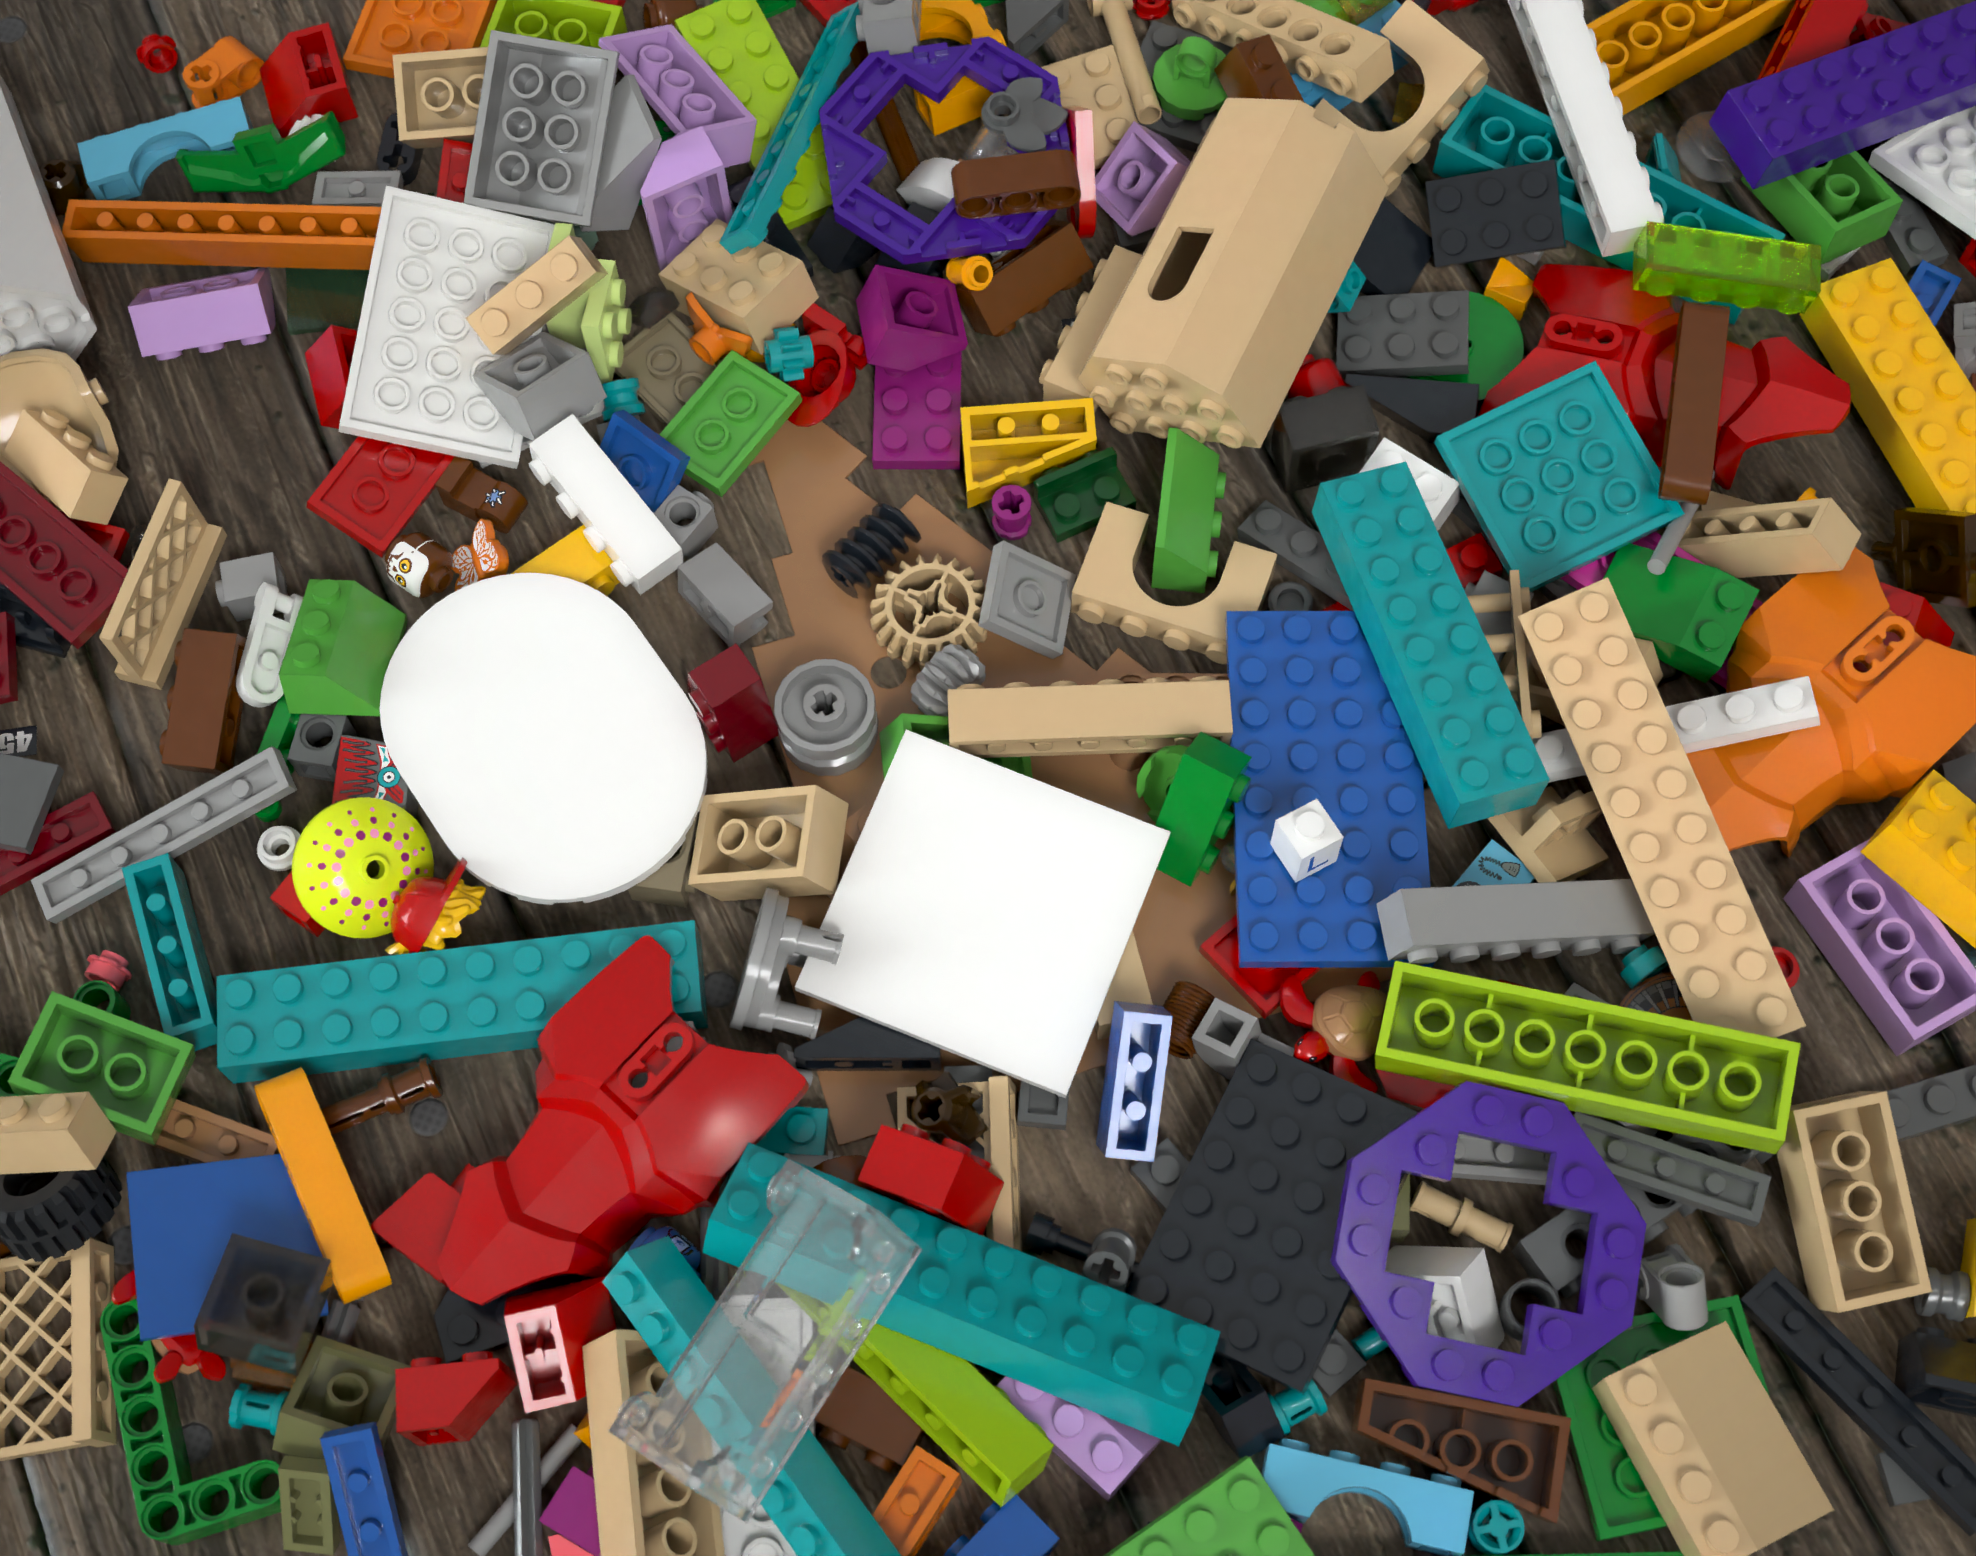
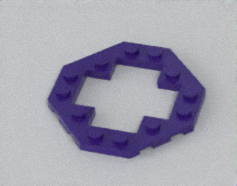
M989 36L971 39L972 44L948 47L947 42L913 47V52L889 55V50L871 52L819 110L835 222L904 265L1026 248L1058 210L967 219L957 214L953 197L929 225L867 186L888 162L887 152L861 137L860 134L905 83L939 104L964 75L993 93L1006 91L1010 83L1017 79L1036 77L1041 78L1043 82L1041 98L1062 107L1059 83L1056 76ZM1065 121L1058 130L1045 135L1046 149L1044 151L1055 149L1070 151V141ZM1007 142V146L1017 151L1018 153H1028L1011 147Z
M1466 1081L1347 1161L1330 1262L1342 1280H1346L1360 1301V1307L1381 1339L1387 1342L1402 1366L1400 1367L1412 1386L1519 1407L1632 1326L1646 1222L1564 1102ZM1458 1134L1549 1153L1550 1158L1543 1204L1591 1214L1577 1313L1537 1304H1527L1520 1354L1426 1334L1435 1282L1385 1271L1401 1172L1442 1182L1451 1181Z

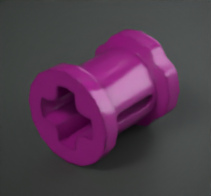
M1006 485L1001 487L993 495L991 503L993 513L995 514L992 518L993 529L999 537L1011 541L1021 539L1027 535L1032 523L1030 515L1031 497L1020 486Z

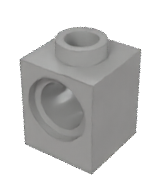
M679 484L654 512V515L682 548L683 562L694 557L718 528L712 501L703 493L696 490L691 493ZM693 519L688 525H676L680 520Z

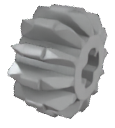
M949 644L942 651L935 652L933 658L926 662L923 670L916 675L917 680L911 687V700L919 706L918 709L925 715L948 717L947 689H957L964 684L981 685L985 681L986 666L969 649L965 650L959 644Z

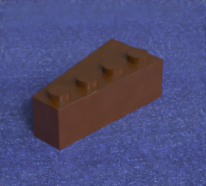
M1364 1378L1359 1380L1351 1431L1444 1475L1457 1478L1462 1483L1493 1498L1506 1501L1515 1508L1542 1521L1555 1524L1558 1522L1571 1418Z

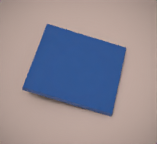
M280 1154L126 1172L140 1342L328 1316L322 1254Z

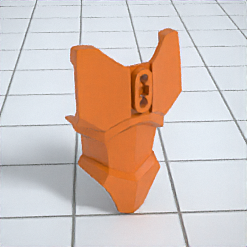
M1854 547L1843 570L1799 573L1765 601L1743 623L1732 645L1733 654L1727 662L1726 693L1809 676L1819 713L1820 725L1686 754L1729 851L1763 842L1780 840L1781 850L1789 858L1798 842L1800 832L1836 805L1878 802L1889 796L1903 798L1929 769L1976 724V656L1946 647L1929 639L1924 640L1914 631V627L1907 619L1893 613L1889 609L1890 605L1881 589L1873 560L1856 547ZM1886 632H1894L1901 640L1898 642L1892 641L1888 646L1883 643L1887 636ZM1853 663H1862L1868 671H1857L1853 667Z

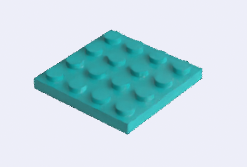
M1596 360L1437 436L1434 441L1452 476L1458 481L1461 492L1506 572L1509 575L1510 570H1519L1520 587H1529L1530 592L1668 526L1671 521L1685 514L1677 501L1658 498L1661 472Z

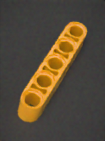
M302 1067L254 1085V1090L266 1122L343 1305L391 1285V1277Z

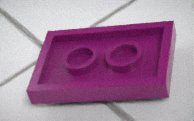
M962 351L908 372L875 365L873 469H960Z

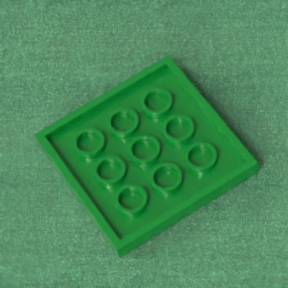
M1739 1295L1707 1301L1708 1321L1702 1327L1694 1330L1683 1331L1669 1328L1655 1312L1633 1316L1632 1326L1553 1382L1561 1414L1564 1417L1571 1418L1569 1443L1597 1542L1665 1528L1667 1525L1592 1388L1602 1379L1654 1353L1726 1321L1769 1395Z

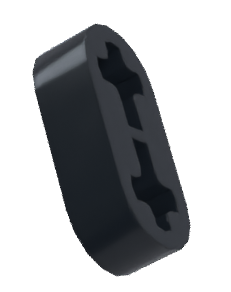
M397 112L391 114L385 122L377 155V166L379 171H401L404 186H407L418 175L424 148L414 149L399 141ZM399 156H401L404 164H399L397 170H391V168L397 166Z

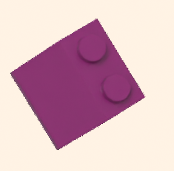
M875 265L856 299L868 364L908 372L965 350L968 341L954 283L948 279Z

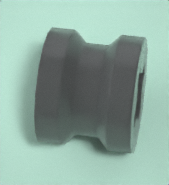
M1926 1265L1932 1292L1914 1296L1916 1313L1919 1316L1930 1317L1935 1313L1944 1314L1950 1321H1963L1970 1302L1971 1286L1968 1274L1957 1270L1952 1271L1950 1274L1940 1273L1937 1268Z

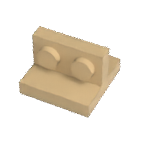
M1549 786L1544 789L1536 805L1487 818L1538 883L1572 881L1598 869L1609 859L1608 855L1586 829L1602 813L1594 791L1584 794L1581 790H1577L1562 800L1553 787Z

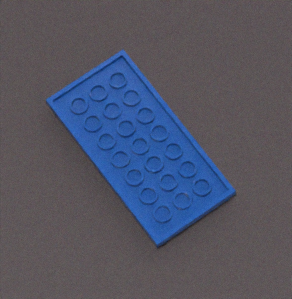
M1227 611L1225 618L1227 677L1230 688L1233 726L1230 746L1252 757L1245 772V775L1251 778L1250 784L1239 803L1233 801L1232 803L1233 813L1235 814L1233 830L1239 968L1394 967L1395 961L1408 963V959L1388 960L1376 904L1400 889L1431 888L1423 772L1355 612ZM1318 799L1342 834L1343 841L1336 862L1295 883L1270 845L1275 821ZM1435 962L1420 966L1433 967Z

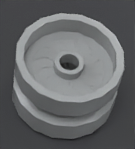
M815 659L797 666L782 680L775 695L774 716L781 744L787 757L800 769L817 776H838L856 769L871 755L878 740V716L875 695L868 679L854 666L836 659Z

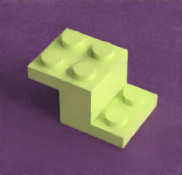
M555 223L548 252L567 236H575L573 224ZM598 259L608 274L546 324L550 335L578 348L586 349L601 384L612 382L615 367L620 368L622 366L624 356L622 338L623 334L630 333L632 313L631 309L625 308L624 305L626 284L624 279H619L616 261Z

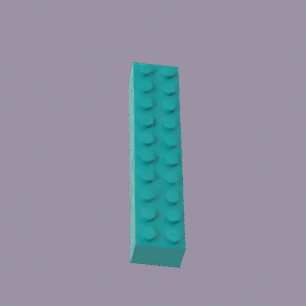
M695 920L216 976L217 1068L233 1084L270 1080L302 1067L306 1075L414 1063L419 1062V1059L425 1056L431 1061L539 1048L537 1038L551 1017L607 965L645 935H649L656 940L675 961L672 967V998L675 1013L684 1021H693L696 1029L708 1028L701 936Z
M752 1143L747 1144L709 1218L702 1252L1176 1446L1180 1445L1195 1413L1221 1333L1218 1330Z

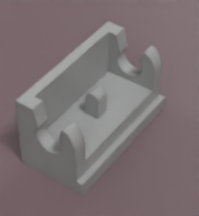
M717 542L678 566V593L729 647L736 643L740 647L741 643L760 632L768 624V621L763 616L773 608V601Z

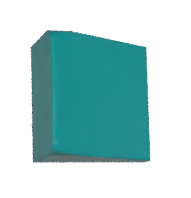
M1656 133L1653 136L1645 158L1646 165L1682 182L1678 159L1674 150L1662 133Z

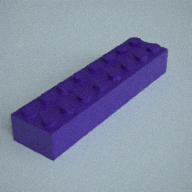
M1976 1L1728 90L1708 123L1754 190L1976 106Z

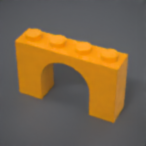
M922 0L920 41L932 38H946L958 41L963 45L972 44L971 39L989 36L1006 46L1002 33L998 29L993 30L989 25L987 15L981 4H974L972 0ZM965 75L939 104L913 88L916 110L934 136L982 116L981 112L984 103L994 94Z

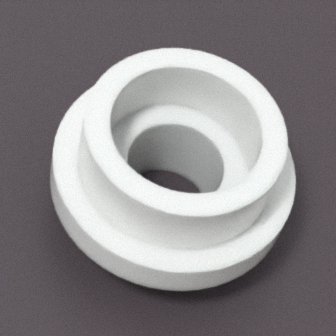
M273 826L263 832L257 844V854L263 865L273 871L291 869L295 846L300 837L299 832L289 826ZM280 845H289L287 852L280 856L275 855V851Z

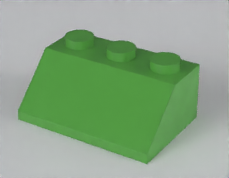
M1168 428L1151 588L1205 593L1206 578L1216 577L1218 551L1210 550L1211 537L1220 538L1222 511H1214L1215 498L1224 499L1226 472H1218V453L1178 428Z
M309 579L279 671V678L289 713L380 716V699L384 676L398 644L403 639L408 622L406 614L354 580Z

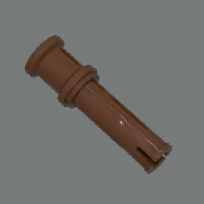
M425 1056L419 1059V1065L393 1076L390 1073H385L381 1075L380 1079H377V1085L321 1108V1112L331 1135H334L388 1111L391 1115L402 1114L405 1112L406 1106L430 1096H433L435 1099L442 1097L443 1090L433 1064Z

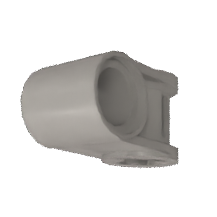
M1677 1243L1666 1246L1665 1252L1641 1259L1637 1297L1644 1300L1669 1328L1688 1331L1702 1327L1708 1321L1706 1283L1703 1269L1696 1265Z

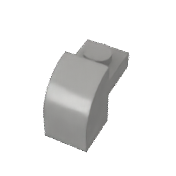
M1217 998L1213 1000L1192 1036L1194 1048L1200 1058L1229 1080H1231L1251 1039L1292 1057L1294 1048L1261 1033L1257 1017Z

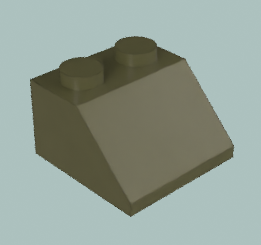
M317 1335L279 1413L272 1450L291 1456L325 1459L320 1442L324 1432L376 1421L382 1449L384 1450L396 1419L395 1369L409 1368L411 1366Z

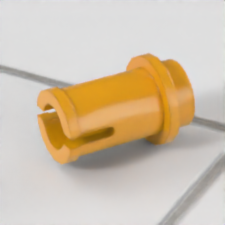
M978 255L970 256L969 258L956 257L950 259L947 263L946 276L954 284H963L969 290L980 291L990 284L993 278V270L990 262L985 257Z

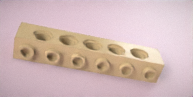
M1171 0L1176 23L1182 27L1196 31L1213 41H1219L1232 48L1236 44L1270 34L1290 73H1297L1305 81L1313 82L1340 96H1345L1359 103H1362L1394 74L1389 39L1295 0Z

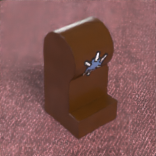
M455 456L435 484L444 506L475 522H478L480 519H489L494 530L501 533H509L528 506L526 498L518 490L473 467L472 462L466 458Z

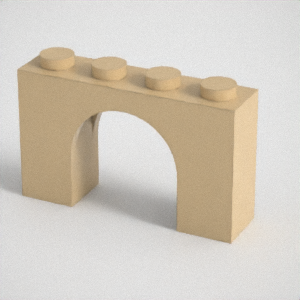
M1406 0L1380 30L1382 37L1389 39L1391 49L1418 69L1424 76V95L1415 114L1401 126L1380 132L1369 131L1357 126L1324 98L1315 107L1316 111L1313 117L1325 122L1332 128H1335L1336 124L1340 122L1356 132L1389 188L1385 197L1392 194L1402 180L1401 174L1411 163L1419 162L1426 155L1430 148V141L1440 129L1446 130L1454 122L1459 113L1458 108L1468 96L1474 97L1481 91L1487 82V74L1490 72L1483 56L1412 0Z
M1106 502L1072 590L1071 612L1089 623L1100 624L1104 622L1120 627L1128 635L1152 637L1163 641L1165 645L1179 651L1190 649L1205 654L1216 663L1227 664L1226 612L1261 611L1274 575L1278 554L1234 541L1221 580L1208 597L1198 603L1187 606L1165 605L1145 594L1137 584L1133 573L1147 537L1149 514Z

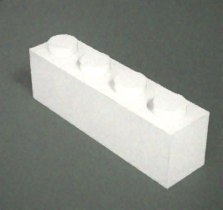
M573 414L529 443L532 461L529 463L530 469L542 485L545 486L550 482L559 493L555 498L564 513L570 519L577 516L586 527L583 530V534L597 553L604 550L612 559L613 563L610 564V568L623 586L627 587L632 584L641 595L684 563L682 548Z

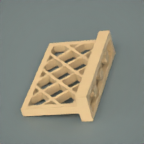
M168 479L99 636L100 640L118 662L114 673L120 680L159 690L163 688L174 662L176 645L182 640L184 628L189 627L227 537L222 527L207 523L183 483L178 480Z
M1008 1076L989 1077V1081L957 1083L959 1086L964 1084L972 1087L981 1095L983 1094V1112L979 1116L988 1127V1130L984 1132V1140L978 1137L976 1141L984 1147V1160L992 1164L989 1171L1005 1182L986 1226L987 1238L1022 1252L1016 1085ZM915 1086L897 1088L898 1130L901 1129L903 1123L919 1128L910 1120V1100L915 1099L917 1096Z
M89 1238L84 1242L85 1245L77 1250L67 1251L64 1256L56 1259L52 1256L40 1262H35L32 1258L25 1261L19 1259L18 1256L0 1259V1461L84 1446L99 1448L116 1445V1404L100 1327L101 1314L109 1302L112 1301L114 1246ZM71 1260V1277L58 1291L46 1280V1277L58 1262ZM39 1266L37 1270H34L32 1267ZM21 1269L30 1279L16 1297L12 1299L5 1293V1272ZM41 1286L53 1299L40 1316L35 1319L22 1307L38 1287ZM63 1306L71 1313V1326L62 1338L58 1340L46 1329V1326ZM18 1315L30 1328L17 1345L12 1348L5 1342V1329L14 1317ZM40 1335L54 1348L39 1367L35 1369L23 1358V1355ZM64 1356L71 1362V1377L59 1390L45 1377L60 1358ZM17 1364L30 1378L16 1396L12 1398L5 1392V1378ZM40 1385L54 1398L36 1420L22 1406ZM62 1406H64L72 1414V1435L56 1438L46 1427ZM17 1414L30 1426V1429L17 1445L5 1447V1428ZM39 1435L44 1439L43 1441L35 1442Z

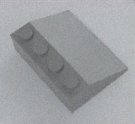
M491 30L463 203L538 221L591 227L620 53L618 51Z

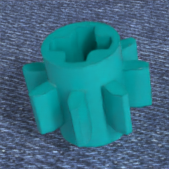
M794 326L773 329L775 339L764 341V358L768 372H779V379L784 382L804 379L803 369L813 368L814 352L809 335L799 336V330L794 328Z

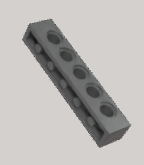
M1678 1133L1667 1140V1142L1742 1167L1754 1158L1762 1165L1777 1155L1742 1147V1151H1735L1728 1148L1725 1143ZM1619 1182L1646 1222L1644 1245L1669 1229L1664 1220L1679 1211L1683 1218L1698 1209L1665 1198V1204H1655L1646 1197L1644 1190ZM1566 1209L1520 1240L1511 1251L1530 1278L1541 1279L1549 1283L1556 1290L1557 1294L1561 1292L1565 1299L1580 1291L1584 1259L1575 1258L1568 1253L1565 1247V1239L1577 1238L1587 1246L1591 1214Z

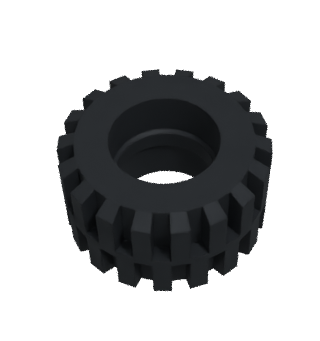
M104 1156L96 1170L0 1175V1238L13 1255L16 1254L19 1259L25 1261L32 1258L35 1262L45 1261L50 1256L54 1259L64 1256L67 1251L77 1250L85 1245V1241L95 1237L102 1231L101 1227L105 1223L110 1222L115 1214L113 1209L120 1205L122 1196L119 1192L122 1190V1182Z

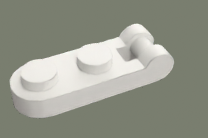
M267 582L261 584L255 596V610L236 677V689L239 696L247 704L259 708L273 704L284 694L279 671L304 598L295 593L291 596L280 593L277 586ZM274 610L284 613L285 620L274 617Z

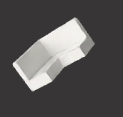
M1396 1245L1388 1251L1386 1272L1435 1282L1427 1326L1428 1334L1495 1349L1499 1347L1504 1340V1331L1484 1248Z

